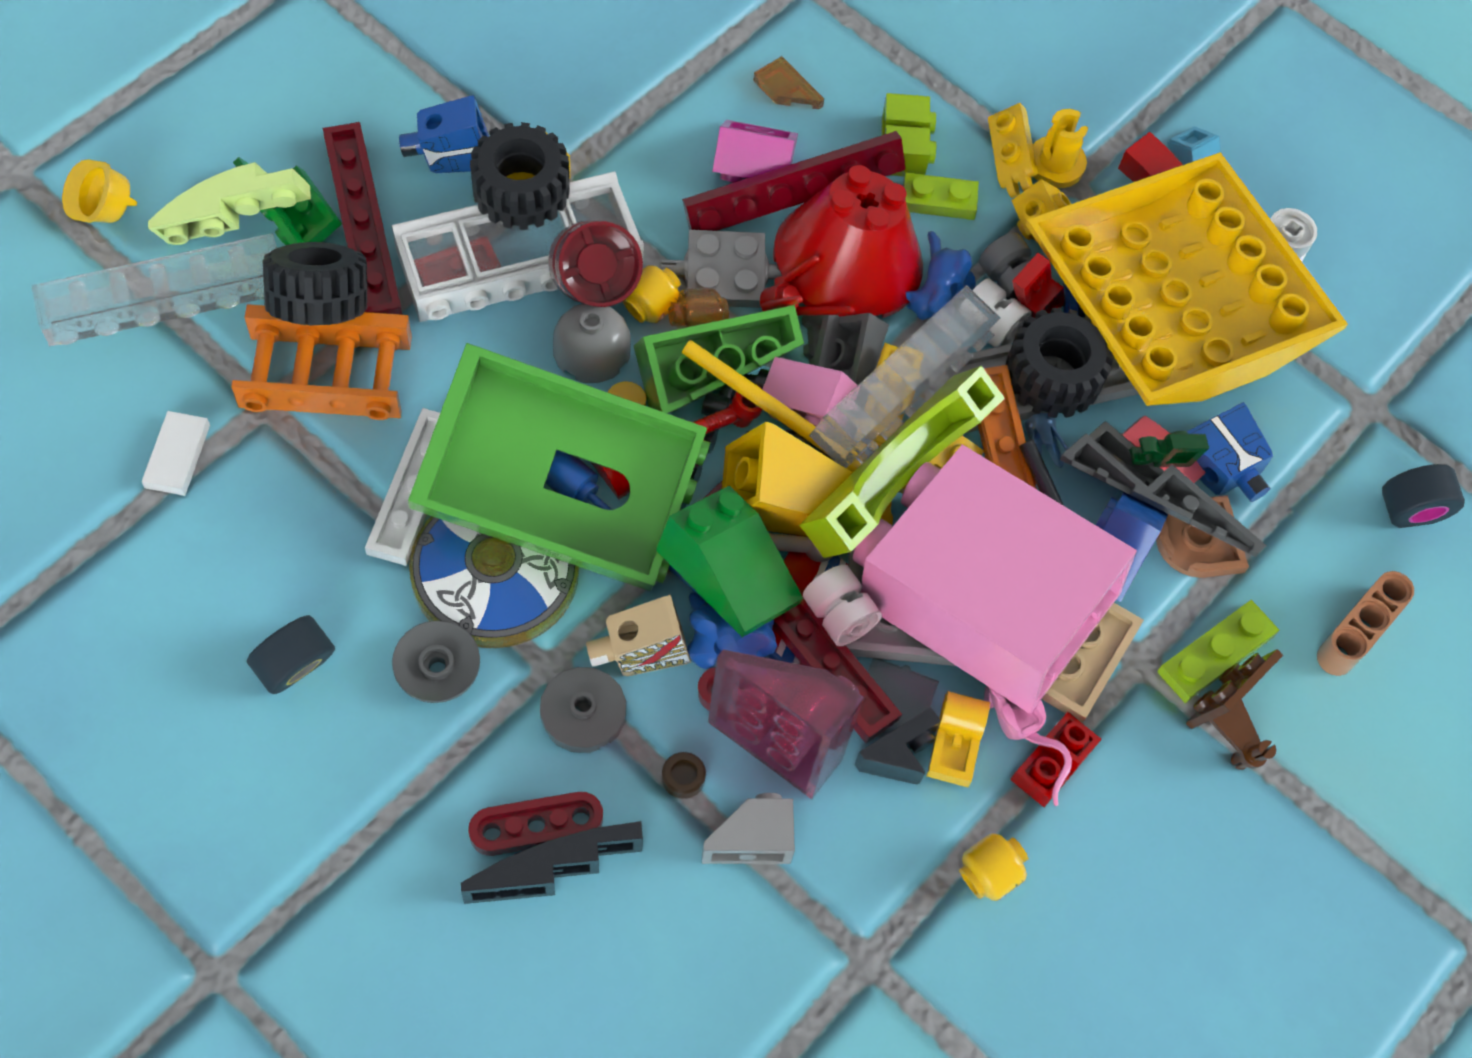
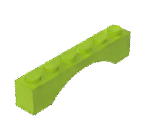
M978 366L952 376L799 525L824 558L851 552L879 524L881 516L889 503L924 463L930 462L955 440L978 425L1005 399L984 368Z

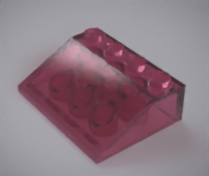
M723 649L717 657L708 723L810 799H813L843 760L864 697L859 694L858 688L849 679L843 676L835 677L827 670Z

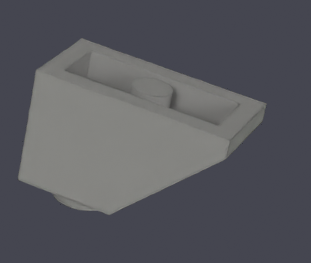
M762 793L756 795L755 798H748L704 841L702 864H791L795 852L793 799H782V796L777 793Z

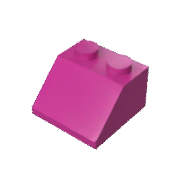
M726 120L719 129L712 172L721 173L720 179L738 182L743 178H750L791 165L798 133Z

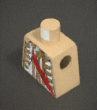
M671 595L608 616L606 624L609 636L586 642L592 667L617 661L623 676H632L691 663L682 626Z

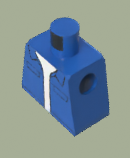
M472 95L421 109L417 113L418 132L400 134L399 144L403 157L424 154L429 169L433 173L471 172L470 160H472L471 152L473 147H478V140L483 135L489 137L476 98Z
M1244 402L1187 431L1188 434H1206L1210 449L1197 460L1198 464L1206 472L1199 479L1215 495H1223L1239 487L1248 500L1254 502L1271 489L1260 474L1273 458V453Z

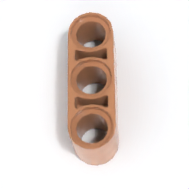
M1396 571L1386 572L1363 595L1320 646L1317 652V660L1324 671L1336 676L1345 675L1368 653L1414 596L1413 583L1406 575ZM1384 593L1388 594L1392 598V600L1389 599ZM1361 619L1366 621L1370 627L1366 626ZM1337 646L1343 648L1348 655L1343 654Z

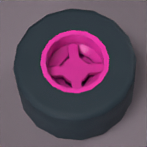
M1433 464L1413 468L1394 476L1382 486V495L1391 523L1399 528L1440 522L1457 514L1464 507L1465 503L1455 470L1448 465Z

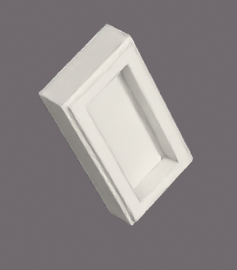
M167 411L142 479L144 488L186 495L210 427L208 418Z

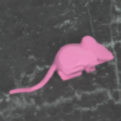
M986 686L984 701L990 702V709L995 708L1001 729L1009 739H1026L1035 744L1053 747L1062 753L1064 766L1055 782L1052 793L1053 803L1055 806H1058V792L1071 770L1072 759L1070 752L1064 744L1037 734L1046 720L1042 701L1040 700L1031 714Z

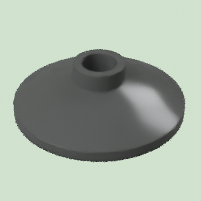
M429 621L413 627L402 636L393 653L392 667L397 683L409 696L427 703H441L459 697L471 687L479 672L480 654L474 638L461 626L447 621ZM440 662L445 665V669L441 672L434 673L430 670L431 665Z

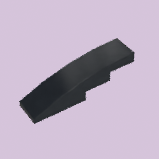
M638 821L589 829L546 841L502 859L461 882L464 904L553 896L555 895V877L599 873V856L642 852V823Z

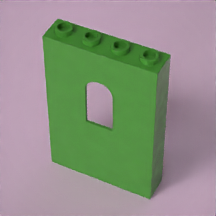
M466 343L409 496V508L651 591L656 581L663 584L670 564L656 551L669 516L680 511L682 503L689 505L697 485V481L690 479L695 464L703 465L710 446V442L704 440L707 428ZM556 450L623 474L630 486V495L627 502L617 509L606 510L543 488Z

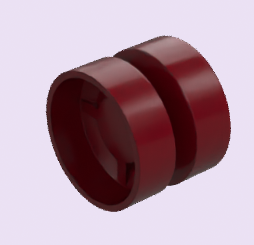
M580 221L566 227L555 238L550 248L548 265L554 284L565 296L590 306L607 307L622 302L636 289L643 271V258L635 238L620 225L607 221Z

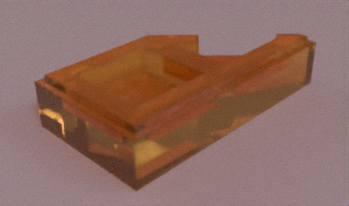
M783 56L754 72L753 81L776 104L791 106V102L812 105V109H821L824 105V98Z

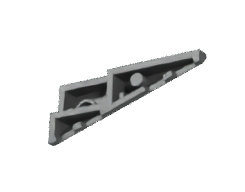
M871 313L842 317L838 315H803L802 325L807 328L808 344L803 346V354L809 359V364L842 371L859 386L843 430H854L889 324ZM828 427L826 431H839Z
M1106 421L1090 435L1085 434L1059 459L1254 557H1257L1267 546L1173 465L1165 471L1160 467H1154L1153 462L1145 465H1134L1129 449L1135 446Z

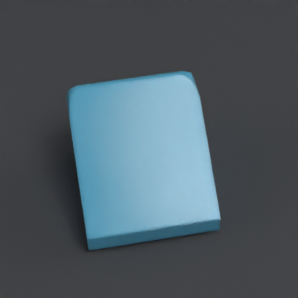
M1195 126L1167 141V146L1184 165L1221 152L1220 136Z

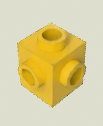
M1042 179L1011 200L1020 219L1017 222V226L1022 235L1028 240H1035V238L1025 225L1027 219L1072 204L1063 192Z

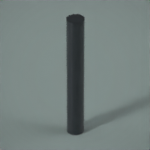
M1031 440L1020 445L1019 448L1039 491L1064 506L1035 441Z

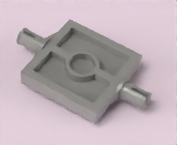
M689 230L688 250L684 260L661 259V270L667 267L675 275L684 276L688 289L687 305L761 308L760 295L765 289L768 279L782 276L777 264H769L765 253V233ZM702 289L708 290L707 294L699 295Z

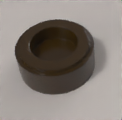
M679 752L673 754L665 761L662 769V784L670 795L680 799H687L697 795L702 790L705 784L706 769L698 756L689 752Z

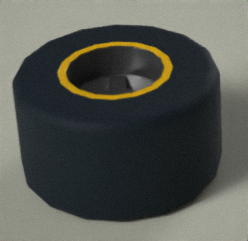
M306 615L288 623L266 638L249 654L247 664L267 691L271 694H277L288 689L321 666L333 654L335 646L315 619L310 615Z

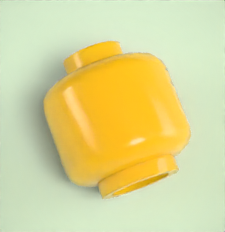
M648 265L643 268L641 279L636 289L629 297L623 300V304L628 312L640 323L644 321L658 323L679 305L681 301L678 287L681 285L680 280L667 267L661 270L657 266Z
M991 833L963 853V867L959 869V872L977 898L982 899L985 896L992 901H998L1026 880L1027 872L1023 863L1029 858L1021 844L1014 837L1007 841L1003 836Z

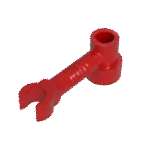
M736 391L732 404L728 408L692 423L706 427V434L732 423L737 427L745 428L752 423L753 419L761 415L763 409Z

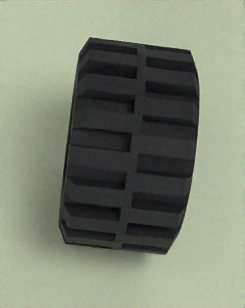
M521 122V126H513V123L504 124V129L500 130L495 127L489 130L490 136L483 135L478 140V147H473L471 152L472 160H470L473 197L475 203H478L479 211L483 215L488 214L489 220L494 224L499 221L503 222V227L512 229V226L515 225L520 226V230H528V225L534 224L538 228L544 226L545 219L553 221L558 217L557 210L563 211L566 207V199L569 198L570 193L569 156H567L564 144L558 143V137L553 132L546 134V128L539 125L536 128H531L530 123ZM519 172L535 175L525 180H514L506 177Z
M302 242L276 248L264 255V259H262L264 305L266 312H269L271 316L290 323L319 326L346 322L361 316L367 310V260L362 253L333 243Z
M1052 308L1049 314L1045 310H1041L1036 313L1035 318L1029 316L1024 321L1022 327H1019L1005 365L1008 367L1014 394L1020 395L1018 401L1023 406L1030 404L1033 406L1032 411L1037 414L1045 411L1048 412V417L1057 418L1058 413H1062L1067 418L1072 417L1076 410L1079 413L1086 411L1089 405H1093L1097 400L1112 369L1111 365L1114 361V356L1108 349L1107 343L1100 331L1091 324V320L1087 315L1082 318L1077 316L1078 311L1069 309L1068 313H1064L1061 308ZM1054 356L1068 362L1074 370L1056 368L1043 357Z

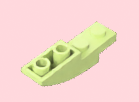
M256 162L214 175L183 192L148 221V229L166 243L172 245H182L190 239L204 236L219 237L224 232L239 229L240 214L255 215L263 209L273 207L287 208L294 206L296 202L310 200V185L292 168L266 173Z

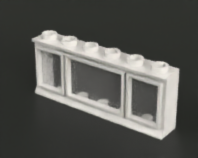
M616 172L570 182L569 198L566 199L564 210H557V218L553 221L545 219L544 226L538 228L534 224L528 225V230H520V226L515 225L512 226V229L504 228L503 222L499 221L494 224L489 220L488 214L483 215L478 209V204L392 225L395 248L419 322L440 320L458 312L480 310L490 304L506 300H519L526 295L541 291L557 290L558 288L554 284L549 271L548 259L550 248L558 234L576 222L607 221L620 225L635 238L643 258L644 243L640 239L619 186Z

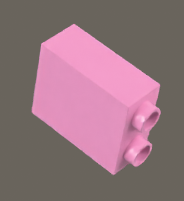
M962 444L942 469L929 462L924 463L912 476L902 495L901 504L908 508L894 526L880 519L879 524L856 546L853 553V561L864 568L860 593H868L882 613V618L1031 714L1121 594L1137 550Z

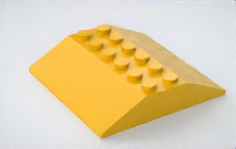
M1221 152L1027 219L1025 224L1084 313L1090 318L1091 323L1100 331L1107 343L1108 349L1112 352L1114 358L1146 406L1200 402L1266 377L1344 330L1348 325Z

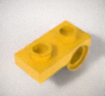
M950 691L946 692L939 717L941 722L936 730V739L933 743L926 774L927 777L969 788L973 778L980 740L989 715L990 702Z

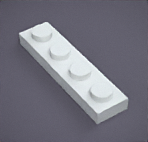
M422 408L366 543L365 551L369 556L404 566L408 564L427 514L410 509L408 499L438 421L439 412Z

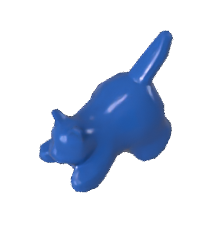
M929 231L927 237L930 244L931 260L929 262L927 280L920 290L906 292V298L910 301L907 308L916 313L917 317L921 320L932 318L933 330L941 332L951 318L954 307L953 300L956 297L966 299L976 287V278L973 272L970 271L972 267L970 253L965 249L952 250L947 247L941 249L940 238L934 231Z
M695 592L690 593L688 598L693 611L690 613L689 622L695 631L692 641L687 646L691 660L700 668L710 669L713 668L720 658L725 657L734 660L744 672L751 676L763 677L766 675L769 666L763 657L774 653L777 648L775 634L772 630L773 620L742 638L709 603Z

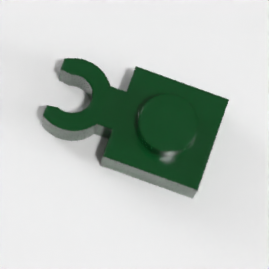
M1175 431L1166 435L1164 440H1158L1152 436L1141 437L1139 439L1140 447H1131L1129 451L1134 465H1145L1153 462L1154 467H1170L1171 465L1174 467H1190L1210 448L1206 434H1188L1187 431Z

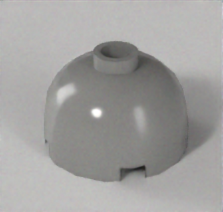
M583 303L575 305L560 317L553 333V356L558 367L564 373L566 370L568 373L575 375V380L583 383H600L613 379L620 373V368L626 362L628 363L630 359L631 335L624 318L610 306L595 307Z

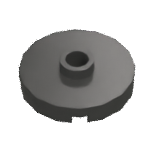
M576 667L561 672L548 683L541 696L540 719L543 728L557 746L570 752L591 753L600 750V747L605 746L609 742L611 743L619 736L625 724L626 699L621 686L609 674L596 668ZM581 702H586L591 706L586 712H580L575 707Z

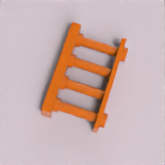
M247 304L244 317L250 338L258 341L250 381H232L231 388L238 408H245L252 412L280 410L368 416L375 420L401 418L402 411L398 391L389 390L394 352L398 349L410 350L412 334L408 315L364 312L361 316L346 322L313 326L283 321L266 312L265 305ZM277 341L298 343L291 384L267 382L273 345ZM314 345H338L332 387L308 385ZM356 347L379 348L373 389L348 388L354 348Z

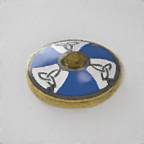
M433 516L426 521L419 531L410 555L409 571L413 594L419 608L428 621H447L461 626L470 633L477 646L481 648H504L519 645L549 630L558 622L570 606L579 579L578 566Z

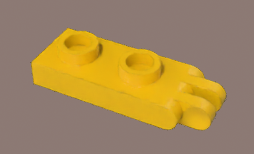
M1017 103L988 117L998 182L1002 189H1007L1011 198L1020 194L1019 182L1022 190L1025 191L1033 185L1031 177L1038 174L1027 110L1021 103Z

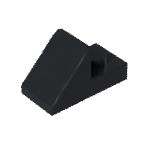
M931 707L861 750L854 765L859 772L911 784H920L925 771L910 749L916 754L932 744L936 739L934 734L941 720Z

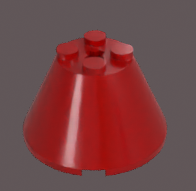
M856 165L851 167L849 172L836 178L784 219L777 231L773 246L774 262H777L782 276L811 257H819L818 263L790 282V285L798 289L800 296L803 298L802 303L807 307L851 306L855 309L853 314L838 316L871 313L874 316L882 315V318H886L899 312L910 303L906 298V292L919 289L924 269L922 253L905 199L907 193L901 184L894 183L889 178L872 172L865 166Z

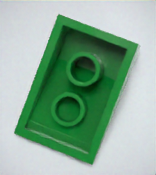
M730 485L669 516L656 551L742 638L801 603L803 597L758 512Z

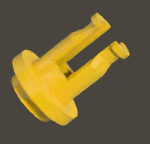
M1074 109L1057 111L1052 117L1051 123H1053V126L1048 130L1047 135L1034 142L1033 149L1038 174L1033 177L1036 180L1042 179L1056 188H1067L1073 186L1082 178L1086 169L1087 159L1081 147L1088 127L1082 126L1075 132L1081 115L1079 111Z

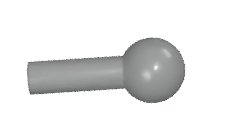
M769 533L778 551L806 553L811 560L816 562H826L832 558H824L808 536Z

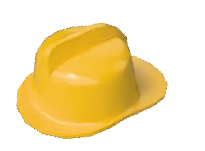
M81 160L71 169L63 186V209L68 217L77 221L114 223L123 216L127 206H137L138 203L130 197L129 180L123 174L112 169L108 163L102 161Z

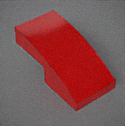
M1037 253L1012 280L1018 301L1031 311V317L1033 318L1041 310H1045L1049 314L1052 308H1061L1064 303V287L1052 279L1050 261L1040 253Z

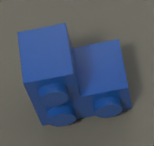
M1123 492L1119 501L1111 497L1096 523V526L1137 550L1122 592L1116 599L1119 602L1122 601L1168 516V513Z

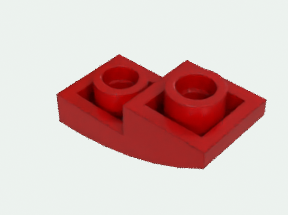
M1069 712L1045 736L1064 744L1071 755L1072 767L1061 788L1102 740ZM1039 745L1010 780L1045 808L1052 800L1055 782L1064 766V757L1059 750L1053 747Z

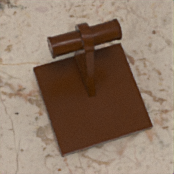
M1278 649L1262 657L1259 653H1255L1241 666L1239 663H1236L1219 678L1223 685L1215 693L1210 690L1200 697L1193 705L1197 712L1186 722L1193 729L1209 721L1237 751L1231 756L1232 765L1239 763L1235 767L1238 770H1243L1247 767L1251 769L1261 767L1267 759L1273 758L1276 754L1275 744L1268 747L1272 741H1260L1242 698L1283 656Z

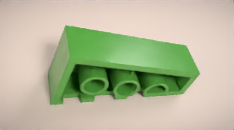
M795 305L644 336L633 347L648 407L671 414L726 385L682 354V350L690 340L742 376L773 362L775 357L781 358L803 345L804 341Z

